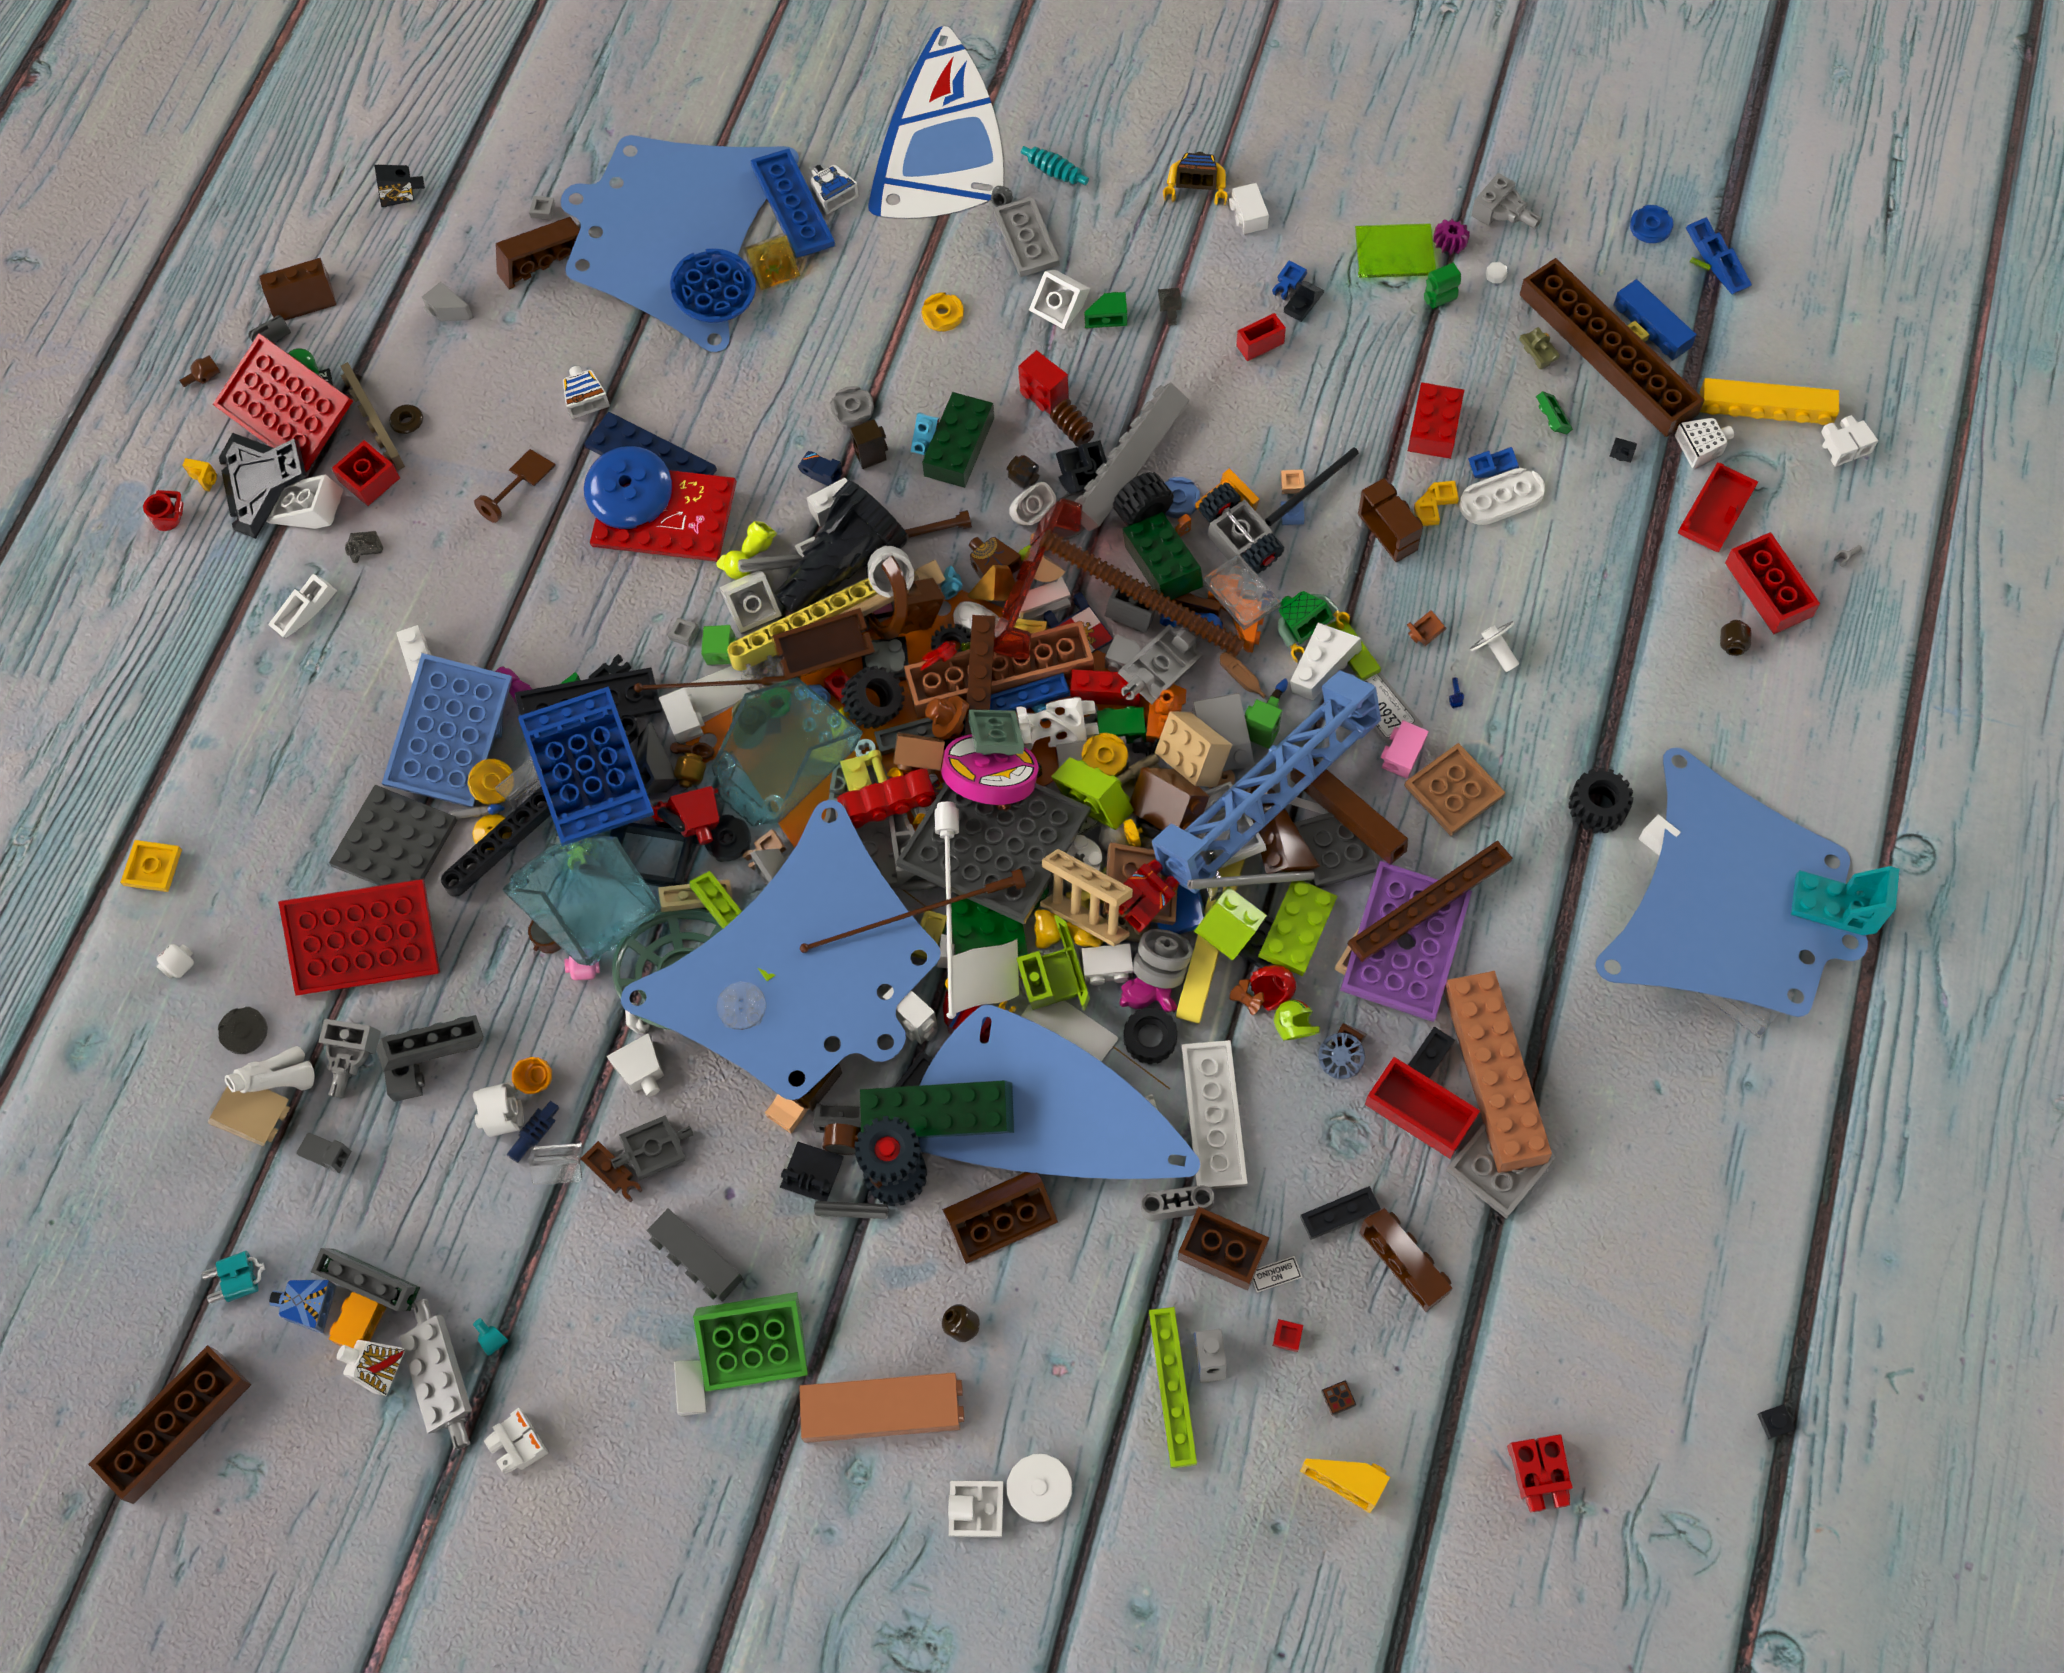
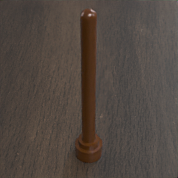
M966 510L959 512L960 514L956 515V518L906 529L905 531L908 534V538L956 526L967 529L971 528L972 525L969 512Z

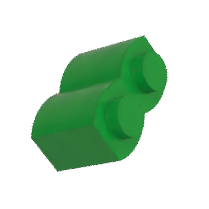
M1454 262L1428 274L1424 300L1428 305L1430 304L1432 309L1458 298L1461 273Z

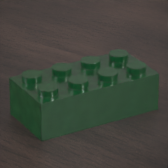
M952 392L922 461L924 477L963 488L966 487L995 418L992 402Z
M1163 512L1122 529L1126 550L1152 589L1158 590L1157 593L1160 594L1162 592L1164 597L1169 596V600H1173L1203 587L1200 565Z

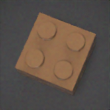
M897 732L893 762L898 764L899 769L912 770V767H919L920 769H927L930 774H935V770L941 771L945 742L938 738Z

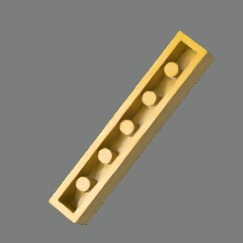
M1705 378L1700 389V396L1705 399L1700 412L1711 415L1722 414L1732 417L1744 416L1754 419L1765 418L1777 421L1787 420L1827 425L1834 423L1839 414V390Z

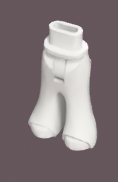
M295 1046L267 1060L251 1062L235 1069L233 1074L225 1076V1082L232 1092L240 1091L241 1093L289 1086L299 1090H307L313 1086L314 1069L310 1061L303 1062L305 1053L300 1047Z

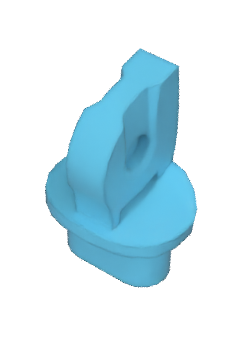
M951 565L946 568L944 573L946 580L941 583V591L946 600L956 596L963 585L960 575L954 571Z

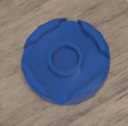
M1646 205L1633 213L1630 220V230L1640 241L1659 243L1670 236L1673 229V218L1662 207Z

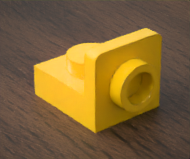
M185 458L182 466L188 475L198 480L205 491L210 492L212 485L217 480V473L211 464Z

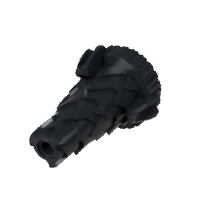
M848 480L833 496L834 502L825 524L816 533L815 540L802 553L804 557L792 568L787 580L773 593L792 614L816 603L825 594L829 596L844 579L852 577L862 566L866 567V575L868 576V562L871 555L877 549L884 546H894L901 549L907 543L908 534L900 523L872 495L853 481Z

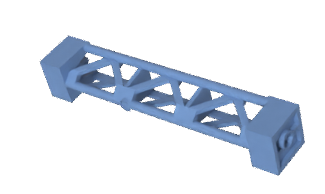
M1341 670L1322 685L1324 703L1278 745L1271 746L1268 754L1191 825L1183 830L1171 823L1152 840L1156 860L1163 867L1160 874L1167 878L1170 875L1173 876L1180 883L1179 885L1188 889V880L1213 878L1217 870L1358 739L1363 738L1381 721L1376 686ZM1321 717L1325 719L1326 725L1323 728L1307 731ZM1339 726L1352 731L1342 742H1339L1336 738V729ZM1329 737V747L1314 749L1322 740ZM1310 739L1302 748L1293 745L1295 742ZM1323 757L1324 759L1314 767L1312 758ZM1273 761L1275 762L1277 771L1257 777ZM1292 768H1295L1306 776L1291 788L1288 785L1287 774L1293 770ZM1280 782L1281 791L1279 793L1265 794L1270 788ZM1260 785L1252 794L1243 791L1244 788ZM1274 803V805L1264 814L1262 804ZM1223 807L1225 808L1226 817L1223 820L1206 824ZM1244 813L1256 822L1241 834L1238 832L1237 821ZM1230 828V839L1214 841ZM1209 832L1202 840L1194 836ZM1224 850L1209 866L1205 864V860L1199 854L1201 851ZM1192 889L1190 891L1196 894L1200 889Z

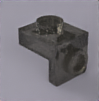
M376 531L350 533L348 542L345 544L346 554L350 556L353 563H358L360 555L379 554L383 550V545Z

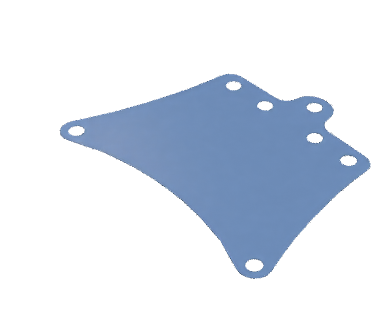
M634 135L623 137L618 142L604 175L599 182L595 184H574L569 186L562 194V209L569 215L576 217L581 224L579 234L566 265L565 271L567 276L576 282L610 294L652 315L709 352L722 351L729 344V322L708 323L686 315L677 306L671 294L670 281L673 270L684 257L693 252L695 255L706 252V249H723L738 255L752 221L767 199L753 171L751 160L789 148L796 163H798V153L793 148L786 146L726 147L675 143ZM626 146H635L638 150L637 154L633 157L626 156L623 153V149ZM613 177H620L624 184L621 188L616 189L610 186L609 181ZM574 193L581 194L583 202L579 205L571 204L569 202L570 195ZM598 226L603 230V234L599 238H593L588 233L589 229ZM580 259H585L589 262L590 267L586 271H579L576 269L575 263ZM712 333H717L721 336L722 341L718 345H711L708 343L707 337Z
M1681 748L1667 750L1663 755L1668 794L1666 821L1681 833L1676 837L1665 829L1662 849L1651 883L1625 929L1596 959L1595 967L1597 972L1603 979L1613 983L1661 986L1700 992L1751 1003L1791 1016H1805L1812 1008L1826 962L1835 958L1846 961L1859 960L1866 953L1868 940L1866 935H1859L1791 915L1795 877L1798 871L1801 870L1846 883L1850 866L1848 852L1840 845L1807 830L1755 800L1722 778L1688 751ZM1675 755L1683 756L1687 760V766L1684 768L1675 767L1671 761L1672 757ZM1825 856H1836L1840 860V866L1836 869L1829 868L1824 862ZM1853 935L1858 940L1859 946L1856 949H1848L1842 942L1843 936ZM1802 950L1811 951L1815 956V962L1810 965L1804 964L1799 959V952ZM1607 960L1617 961L1621 966L1620 973L1615 975L1608 973L1604 967ZM1790 989L1800 990L1804 995L1803 1002L1799 1004L1791 1002L1787 996Z
M826 800L816 806L797 846L778 873L754 901L724 929L672 965L626 986L621 995V1004L629 1013L676 1031L721 1055L749 1072L781 1097L788 1100H796L804 1096L849 1054L858 1053L875 1062H884L892 1059L901 1051L906 1040V1034L896 1018V1008L901 1000L937 964L941 952L938 944L913 916L811 948L807 953L800 951V945L803 943L811 944L909 912L865 849L844 806L835 800ZM826 808H833L837 811L838 817L834 822L827 823L823 821L821 815ZM915 950H923L927 954V961L923 965L918 966L911 962V954ZM758 968L776 976L766 981ZM889 984L892 986L894 993L890 999L882 1000L878 997L877 989L880 985ZM642 990L645 992L647 998L642 1005L635 1006L630 1002V995L633 991ZM883 1034L891 1035L894 1039L893 1047L889 1050L880 1049L877 1046L879 1036ZM830 1036L838 1037L841 1041L839 1050L828 1052L824 1048L826 1038ZM796 1070L802 1071L805 1074V1082L798 1087L790 1085L788 1081L790 1073Z

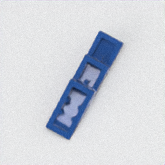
M1707 217L1686 227L1687 232L1705 262L1711 265L1710 269L1732 295L1752 286L1734 249H1728L1720 232L1715 234Z

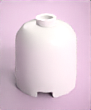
M884 546L877 549L871 555L868 562V577L872 588L879 595L887 598L894 596L890 581L881 565L890 556L893 555L900 566L906 581L907 590L911 588L914 581V569L908 556L901 549L894 546Z

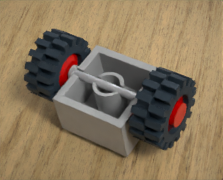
M1229 483L1221 484L1218 488L1215 487L1213 492H1209L1207 497L1203 498V502L1199 504L1200 507H1198L1200 513L1210 523L1207 536L1235 568L1244 563L1253 574H1259L1278 560L1285 547L1246 500L1238 503L1241 497Z

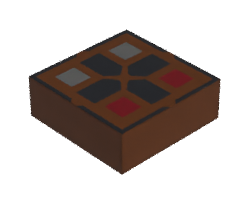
M1346 1380L1321 1390L1332 1416L1357 1405Z

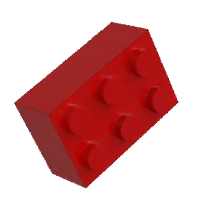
M1421 382L1407 451L1451 459L1464 389Z

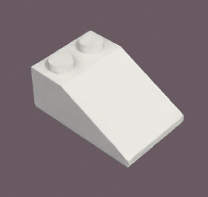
M326 474L303 479L284 488L266 522L313 529L330 526L334 521L344 489Z

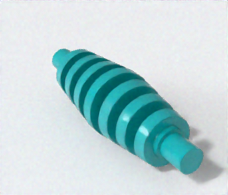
M1026 146L1022 147L1021 154L1028 157V162L1034 164L1038 169L1041 168V171L1047 173L1048 176H1054L1056 179H1062L1065 182L1069 181V183L1074 185L1077 182L1087 185L1089 182V178L1082 175V170L1079 167H1075L1073 163H1069L1061 155L1044 149L1040 150L1038 147H1033L1032 149Z

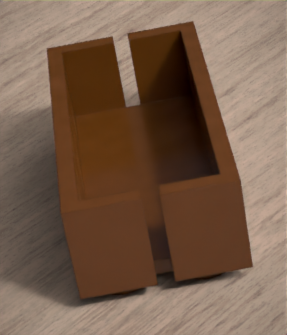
M861 608L773 635L771 639L777 657H783L779 663L785 681L787 682L873 654L875 650L869 632L863 635L861 631L867 628Z

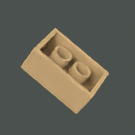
M1170 711L1155 754L1194 786L1217 787L1232 744L1193 713Z

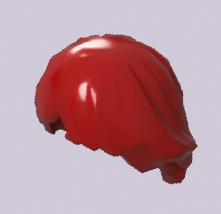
M1281 965L1259 968L1253 972L1249 979L1254 996L1260 992L1264 993L1265 1001L1262 1006L1267 1011L1278 1009L1282 1003L1291 1000L1296 991V981L1293 974Z

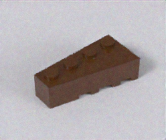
M567 217L497 242V275L510 290L515 287V282L522 278L524 281L532 277L531 273L540 268L545 270L550 267L549 265L554 260L558 259L561 261L570 256L580 231L579 227L571 217Z

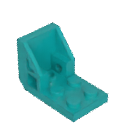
M1887 866L1856 873L1847 884L1799 870L1795 877L1791 915L1859 935L1875 934L1896 910L1900 869Z

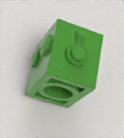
M730 625L704 626L701 654L707 665L731 664L727 649L737 638Z

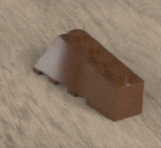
M1260 785L1253 786L1243 791L1252 794ZM1270 788L1265 794H1274L1276 792ZM1274 803L1262 804L1264 814L1274 805ZM1285 808L1259 831L1266 845V851L1261 852L1266 874L1308 871L1320 867Z
M1384 1208L1364 1219L1359 1233L1425 1312L1429 1311L1450 1294L1453 1288L1451 1287L1452 1283L1449 1277L1434 1267L1435 1263L1432 1257L1417 1247L1418 1243L1415 1237L1410 1232H1405L1401 1228V1222L1393 1212L1389 1213Z

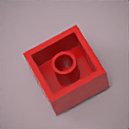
M1034 351L1018 366L1020 393L1026 399H1031L1041 411H1046L1050 414L1056 405L1065 399H1069L1068 374L1039 351Z
M365 440L332 467L338 481L367 506L400 479L394 465Z

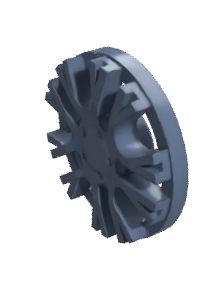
M1336 1033L1326 1038L1321 1044L1318 1054L1319 1063L1329 1076L1336 1079H1348L1358 1074L1365 1062V1051L1363 1045L1356 1037L1347 1033ZM1337 1037H1342V1046H1338ZM1347 1038H1350L1354 1043L1351 1047L1347 1048L1345 1042ZM1332 1039L1336 1044L1334 1049H1330L1327 1046V1043ZM1359 1047V1051L1351 1053V1049ZM1323 1051H1332V1055H1325ZM1354 1055L1361 1056L1359 1064L1352 1061ZM1331 1058L1332 1063L1326 1067L1323 1059ZM1349 1063L1356 1068L1353 1072L1347 1066ZM1334 1064H1337L1338 1067L1335 1072H1330ZM1341 1066L1346 1067L1347 1075H1339Z

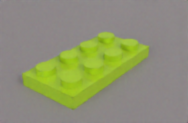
M1292 881L1258 957L1275 965L1284 966L1291 972L1303 977L1338 896L1304 881Z

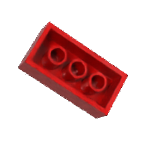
M1771 532L1731 549L1725 564L1773 635L1814 616L1820 602Z

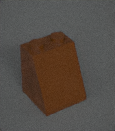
M1142 767L1130 799V804L1134 809L1133 814L1161 830H1164L1171 823L1185 830L1204 813L1210 796L1199 786H1194L1175 769Z

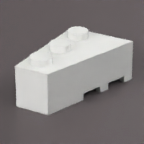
M1318 623L1291 678L1292 693L1314 700L1322 692V685L1339 670H1343L1347 666V662L1362 650L1361 638Z

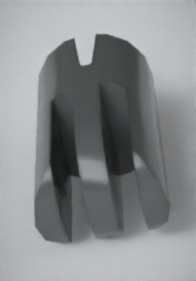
M278 315L249 331L248 335L252 342L260 333L274 343L289 335L291 331L281 315Z

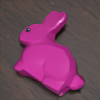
M1138 977L1133 981L1129 980L1121 987L1122 997L1119 1001L1121 1007L1129 1006L1134 1009H1144L1154 1001H1158L1166 1012H1175L1177 1009L1175 1001L1171 998L1172 988L1154 987Z

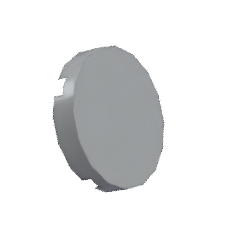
M857 386L840 389L831 400L832 415L842 425L857 426L863 424L872 416L874 411L873 398L870 393Z

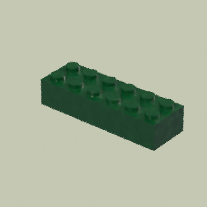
M1009 1081L860 1089L861 1133L864 1132L863 1127L866 1124L871 1126L873 1124L872 1120L875 1118L878 1121H882L883 1116H888L889 1120H893V1117H898L902 1123L906 1121L909 1123L910 1128L913 1127L918 1138L1014 1133L1012 1082Z

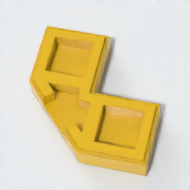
M1434 482L1426 493L1415 502V517L1420 518L1423 526L1439 525L1440 517L1437 505L1458 504L1459 498L1456 482Z

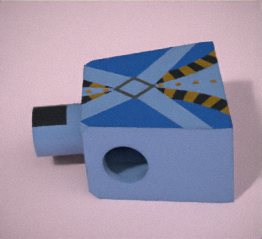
M290 1280L287 1283L285 1292L273 1291L271 1293L269 1304L270 1306L280 1307L279 1316L284 1320L323 1333L336 1285L329 1280Z

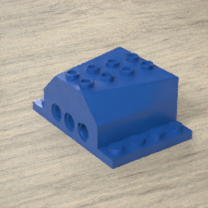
M609 686L518 716L562 846L654 815Z

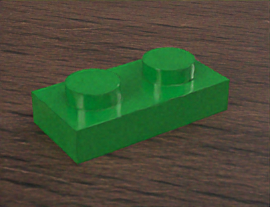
M1542 391L1536 396L1540 403L1539 409L1547 416L1549 420L1548 425L1554 432L1567 435L1573 430L1554 395Z

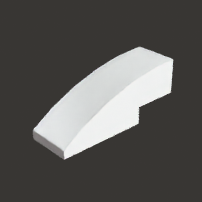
M312 574L300 591L294 589L268 625L282 637L287 638L312 619L328 603L337 590L323 578Z

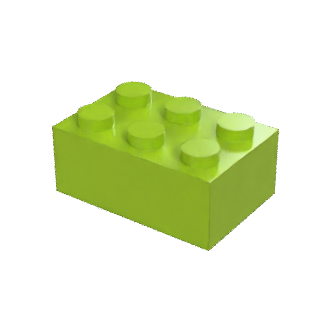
M1069 757L1051 776L1062 795L1091 807V813L1088 817L1114 830L1134 811L1129 802L1130 798L1122 790V783L1117 777L1106 775L1099 768L1096 767L1094 769L1082 760L1077 761Z

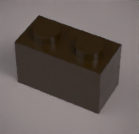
M875 419L850 428L854 452L862 469L887 460L885 451H888L885 441L886 435L883 427H878Z

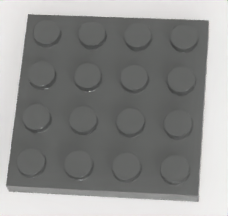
M374 785L329 864L331 867L378 886L425 879L458 820L451 814Z

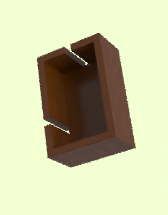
M1383 478L1363 489L1358 515L1392 559L1398 562L1418 551L1423 530L1422 521L1419 517L1413 515L1408 503L1397 496L1395 487Z

